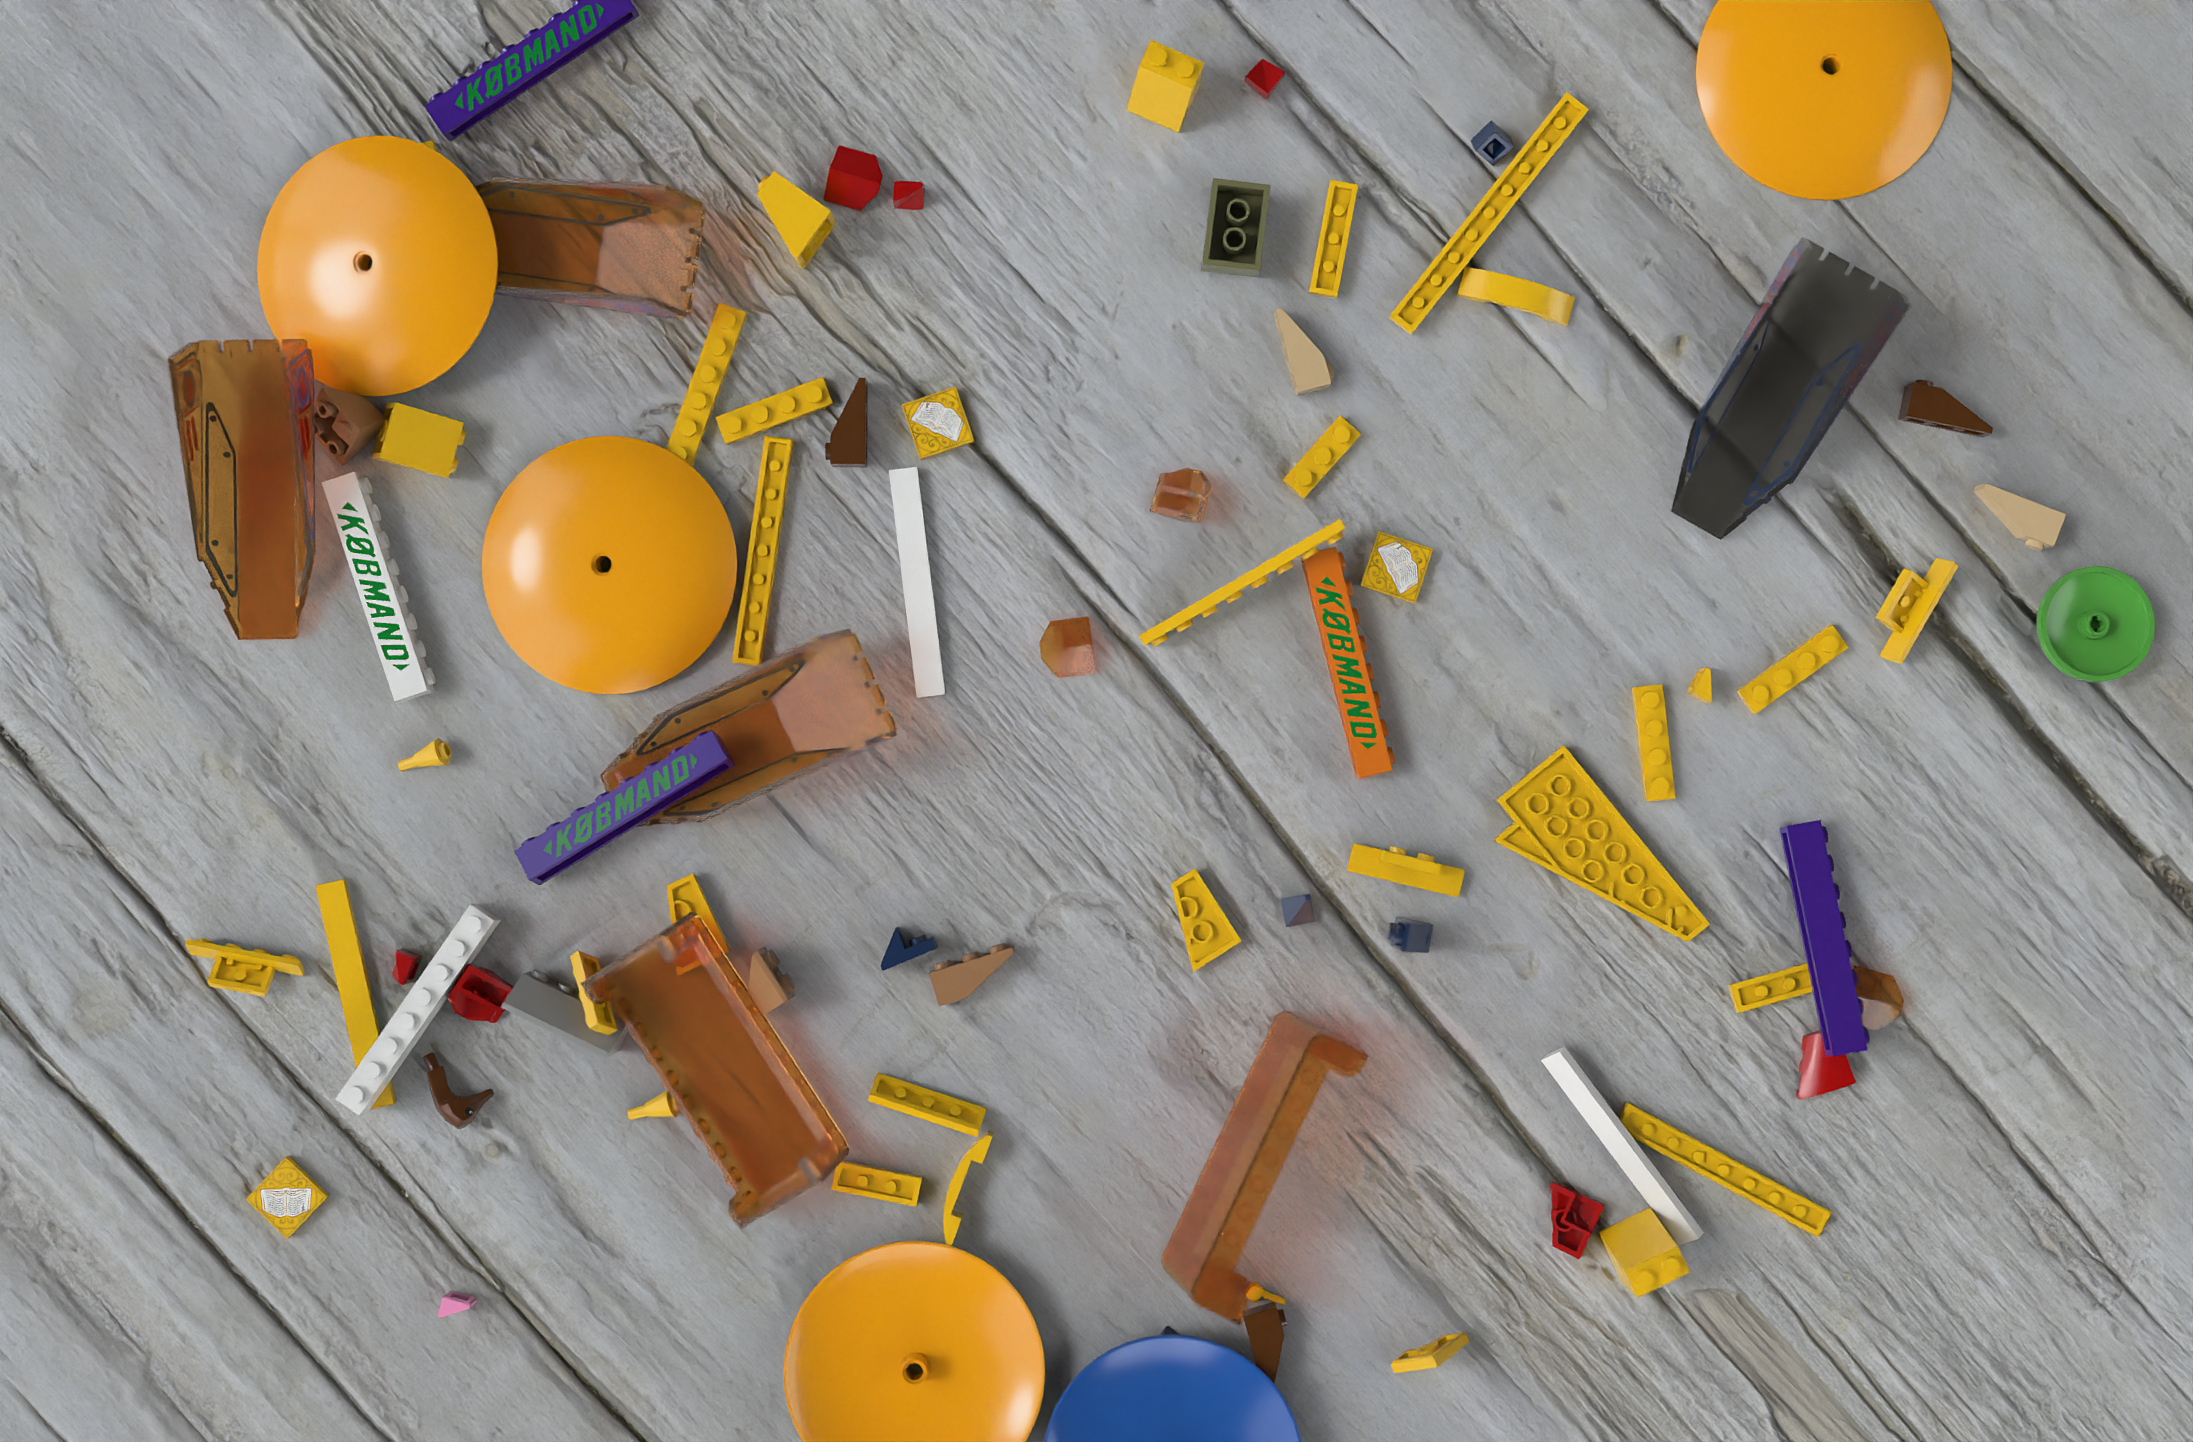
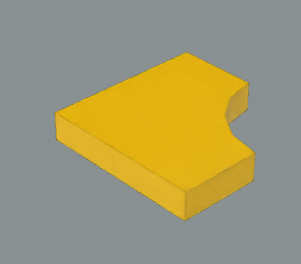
M1464 1332L1443 1335L1426 1345L1406 1350L1393 1360L1390 1365L1394 1373L1436 1368L1470 1341Z

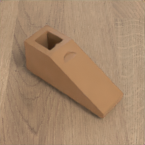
M1001 943L989 947L990 953L979 956L978 951L961 956L963 961L951 964L950 960L934 964L935 970L930 971L929 975L939 1006L967 998L1014 953V947H1006V943Z

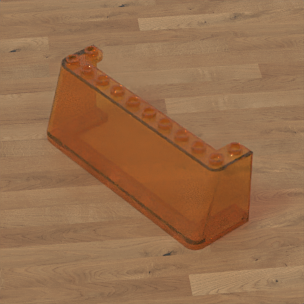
M690 912L580 983L590 1001L597 1004H603L607 1000L611 1001L615 1013L622 1018L628 1027L630 1036L637 1041L643 1050L647 1062L653 1065L660 1076L662 1085L669 1090L676 1101L678 1109L685 1114L692 1125L694 1134L702 1140L710 1158L717 1163L722 1171L725 1181L736 1192L729 1201L728 1212L741 1229L822 1183L848 1155L849 1147L843 1134L766 1016H763L747 992L748 988L703 919L697 913Z
M1291 1011L1280 1012L1273 1019L1161 1256L1163 1269L1198 1306L1238 1325H1241L1248 1310L1247 1299L1242 1293L1247 1277L1233 1270L1329 1069L1346 1077L1357 1075L1362 1070L1368 1057L1366 1051L1358 1043Z

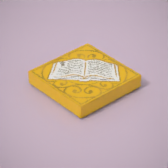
M956 386L901 405L920 460L975 442Z
M1378 531L1360 586L1415 604L1433 549Z
M287 1156L246 1200L288 1239L330 1195L292 1158Z

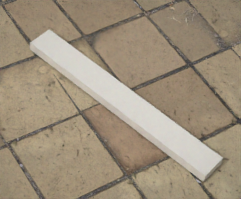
M918 467L889 470L917 698L946 695Z
M1565 1046L1545 1055L1541 1060L1676 1242L1682 1245L1699 1239L1704 1233Z

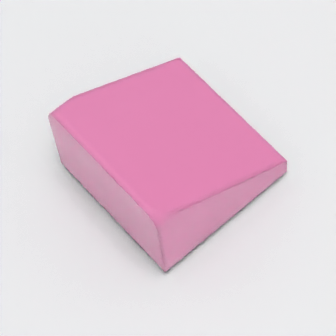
M454 1291L448 1292L442 1297L438 1318L470 1309L477 1303V1298Z

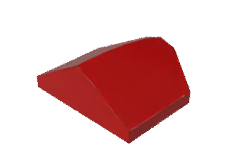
M839 145L829 168L823 200L862 211L879 193L883 179L876 155Z
M468 963L448 992L447 998L456 1014L468 1020L496 1023L505 1011V1009L501 1008L503 1002L514 986L490 969Z

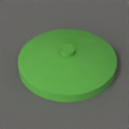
M2092 566L2071 571L2057 579L2049 587L2039 605L2037 634L2045 655L2061 672L2081 681L2103 682L2128 674L2144 660L2154 639L2155 617L2147 594L2134 579L2113 568Z

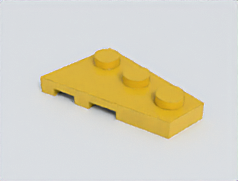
M1195 868L1170 883L1192 970L1195 972L1240 943L1241 939Z
M695 873L666 885L670 920H672L674 935L673 945L676 952L677 976L731 951Z

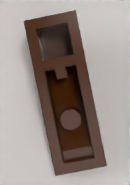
M859 378L830 435V443L825 444L826 460H830V464L833 467H868V381L866 378Z
M1916 380L1904 388L1898 420L1977 437L1992 434L1993 428L1943 388L1934 387L1933 382Z
M1275 1302L1242 1310L1256 1366L1275 1384L1284 1340L1282 1327L1287 1326V1321L1283 1308L1277 1310Z

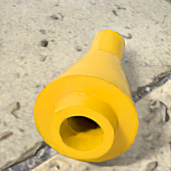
M436 738L413 756L398 761V768L401 772L415 767L448 765L452 756L450 746L447 742Z
M668 1089L644 1105L628 1109V1117L630 1120L645 1116L677 1117L679 1110L682 1109V1101L678 1093Z

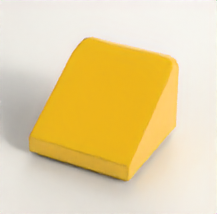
M1707 667L1698 669L1686 691L1688 695L1703 703L1712 702L1711 669Z

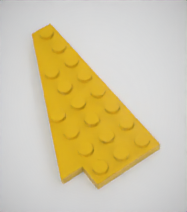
M1564 745L1559 747L1496 799L1513 821L1512 824L1493 838L1496 843L1685 942L1692 940L1710 925Z

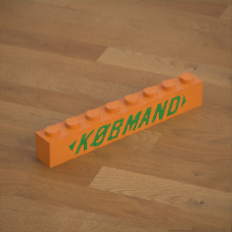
M1335 546L1319 550V552L1305 560L1301 556L1300 559L1356 779L1393 771L1391 764H1395L1392 747L1387 748L1384 738L1388 736L1387 725L1384 719L1380 720L1377 710L1381 708L1379 694L1377 691H1372L1370 683L1371 680H1374L1373 670L1370 663H1365L1363 653L1367 652L1366 642L1363 635H1358L1356 625L1360 624L1356 607L1351 608L1349 597L1353 596L1352 587L1349 580H1344L1342 569L1346 568L1343 553H1337Z

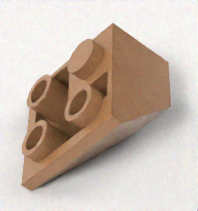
M321 388L314 402V437L342 466L347 464L377 436L385 420V417L367 398L336 389ZM312 407L311 413H312V435H313V407ZM310 419L308 420L309 432H310Z
M765 947L752 953L747 991L763 1016L796 995L793 991L796 988L794 982L787 973L783 975L777 966L780 964L778 957L772 949L767 951Z

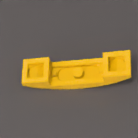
M1464 267L1457 296L1482 303L1488 301L1539 315L1540 319L1566 326L1568 325L1575 297L1539 283L1502 273Z
M987 1131L972 1144L961 1159L952 1177L943 1214L945 1241L950 1246H952L963 1213L955 1211L953 1208L970 1162L973 1160L983 1164L993 1132Z

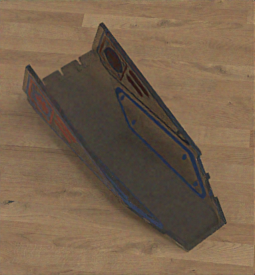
M1803 236L1784 261L1692 423L1671 512L1720 540L1743 523L1747 516L1762 504H1767L1772 500L1771 497L1787 484L1791 485L1795 481L1911 306L1903 293L1881 280L1878 281L1874 289H1871L1870 286L1874 282L1875 277L1856 266L1851 269L1848 275L1845 274L1850 263L1829 251L1822 261L1819 258L1825 248Z

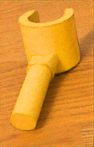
M1257 1282L1250 1283L1244 1291L1246 1297L1254 1303H1257L1261 1297L1283 1306L1286 1302L1285 1298L1266 1291Z

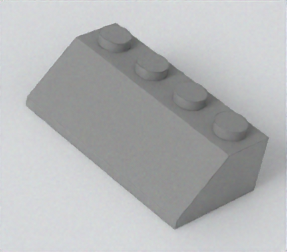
M538 970L523 973L503 1002L501 1008L605 1058L618 1052L632 1023V1020L626 1018V1012L611 1007L617 1031L608 1036L589 1029L585 1021L586 1015L579 995L574 993L576 989L563 982H559V985L548 980L550 976Z

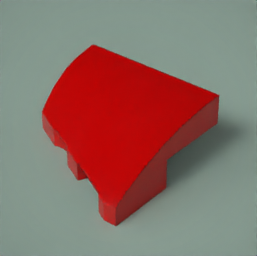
M1820 1030L1802 1036L1801 1049L1803 1051V1058L1799 1065L1801 1077L1799 1090L1796 1093L1799 1100L1828 1093L1856 1083L1846 1054L1837 1056L1825 1055Z
M1552 1182L1550 1185L1552 1200L1551 1220L1553 1222L1552 1246L1580 1259L1605 1204L1568 1187Z

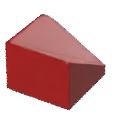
M1261 59L1245 76L1244 82L1267 99L1284 78L1285 72L1270 62Z
M915 181L894 182L893 204L895 209L923 210L925 193L923 183Z
M403 948L395 950L396 965L392 972L394 979L401 985L413 982L422 956Z

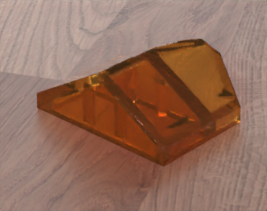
M1185 468L1171 473L1160 474L1149 511L1182 522L1201 523L1212 485L1204 473L1199 470Z
M1089 616L1050 621L1039 645L1041 660L1057 678L1096 673Z
M1854 965L1853 969L1856 971L1858 985L1855 986L1857 998H1861L1864 1013L1861 1015L1863 1026L1879 1031L1900 1016L1903 1009V996L1894 976Z

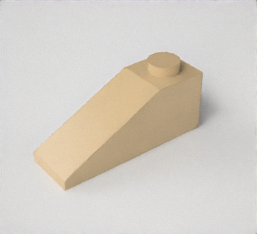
M1282 308L1275 309L1274 318L1295 395L1300 396L1329 388L1332 384L1331 379L1335 378L1331 362L1326 363L1322 352Z
M1987 483L1975 486L1973 492L2016 539L2026 542L2025 546L2027 548L2042 551V549L2054 547L2066 514Z

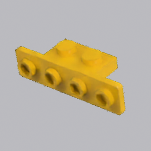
M1936 558L1924 579L1912 570L1905 568L1902 570L1875 617L1893 631L1881 651L1880 657L1895 663H1903L1933 609L1938 604L1948 583L1951 581L1958 568V564L1954 561Z
M1356 843L1352 845L1347 865L1349 872L1453 897H1458L1460 894L1465 873L1463 869L1435 863L1434 856L1418 853L1417 858L1406 856L1407 850L1390 846L1389 851Z
M197 938V940L187 939L185 943L191 955L215 959L207 981L208 985L214 988L267 997L275 971L303 976L305 972L301 961L289 954H283L280 957L271 955L262 949H254L253 951L243 950L235 944L227 943L225 946L214 944L205 938Z

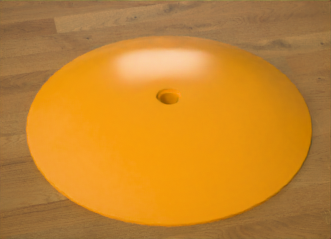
M1718 0L1706 21L1699 41L1696 57V86L1700 108L1713 138L1728 158L1744 173L1760 184L1792 197L1808 200H1839L1860 196L1890 183L1907 171L1928 149L1939 131L1949 105L1952 88V59L1943 24L1929 0ZM1828 64L1831 66L1833 74H1827L1823 70L1822 65Z
M377 135L346 140L327 148L307 161L292 175L275 199L266 218L258 249L257 273L260 299L270 328L288 356L293 360L304 350H308V356L312 360L314 379L334 389L361 396H391L412 391L436 380L450 370L473 345L488 318L494 300L498 275V249L490 215L483 199L468 177L452 161L430 147L395 136ZM372 259L373 265L369 270L368 263ZM306 353L300 358L302 359L306 356V367L304 366V361L298 366L301 368L303 364L305 372H309V375L312 376L311 362L308 361Z
M597 436L574 440L544 453L525 467L508 485L495 506L485 533L482 549V578L486 600L499 631L510 647L530 667L546 678L575 690L594 694H624L645 690L675 677L692 665L712 644L727 618L734 598L737 582V551L733 530L720 499L708 482L691 465L674 453L640 439L623 436ZM608 557L611 560L612 566L605 573L600 565L601 561Z
M899 1241L879 1245L850 1257L829 1272L810 1292L802 1304L788 1336L784 1355V1391L793 1424L803 1442H1025L1036 1422L1041 1407L1045 1382L1044 1352L1036 1322L1027 1304L1008 1279L993 1266L965 1250L950 1245L930 1241ZM917 1363L922 1367L923 1372L913 1375L908 1371L907 1366Z

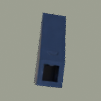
M1396 917L1395 923H1390L1387 939L1391 940V946L1400 951L1429 953L1433 924Z

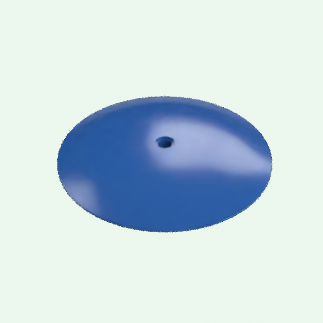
M1156 1335L1129 1341L1112 1348L1087 1365L1071 1381L1061 1395L1050 1418L1044 1442H1301V1437L1292 1411L1280 1390L1258 1366L1246 1357L1224 1345L1199 1337Z

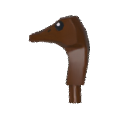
M434 1053L425 1055L423 1059L429 1070L427 1078L437 1111L446 1122L455 1128H465L473 1121L482 1106L494 1095L493 1089H487L471 1096H457L451 1091L444 1067L439 1065Z

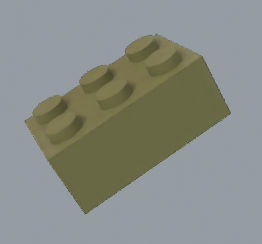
M1213 178L1201 271L1258 278L1271 185Z

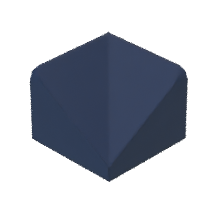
M1492 120L1471 140L1473 149L1492 166L1498 163L1514 147L1510 136Z

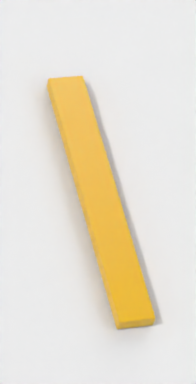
M766 435L764 437L732 663L753 666L762 664L794 446L793 439Z
M342 879L316 885L315 888L357 1068L381 1032L347 881ZM390 1080L371 1109L396 1103L392 1080Z
M1626 1102L1618 1117L1635 1140L1818 1238L1832 1214L1831 1211L1628 1102Z

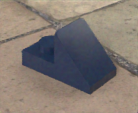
M897 926L881 962L882 971L935 950L938 946L934 936L928 939L925 934L909 940L911 946L907 947Z

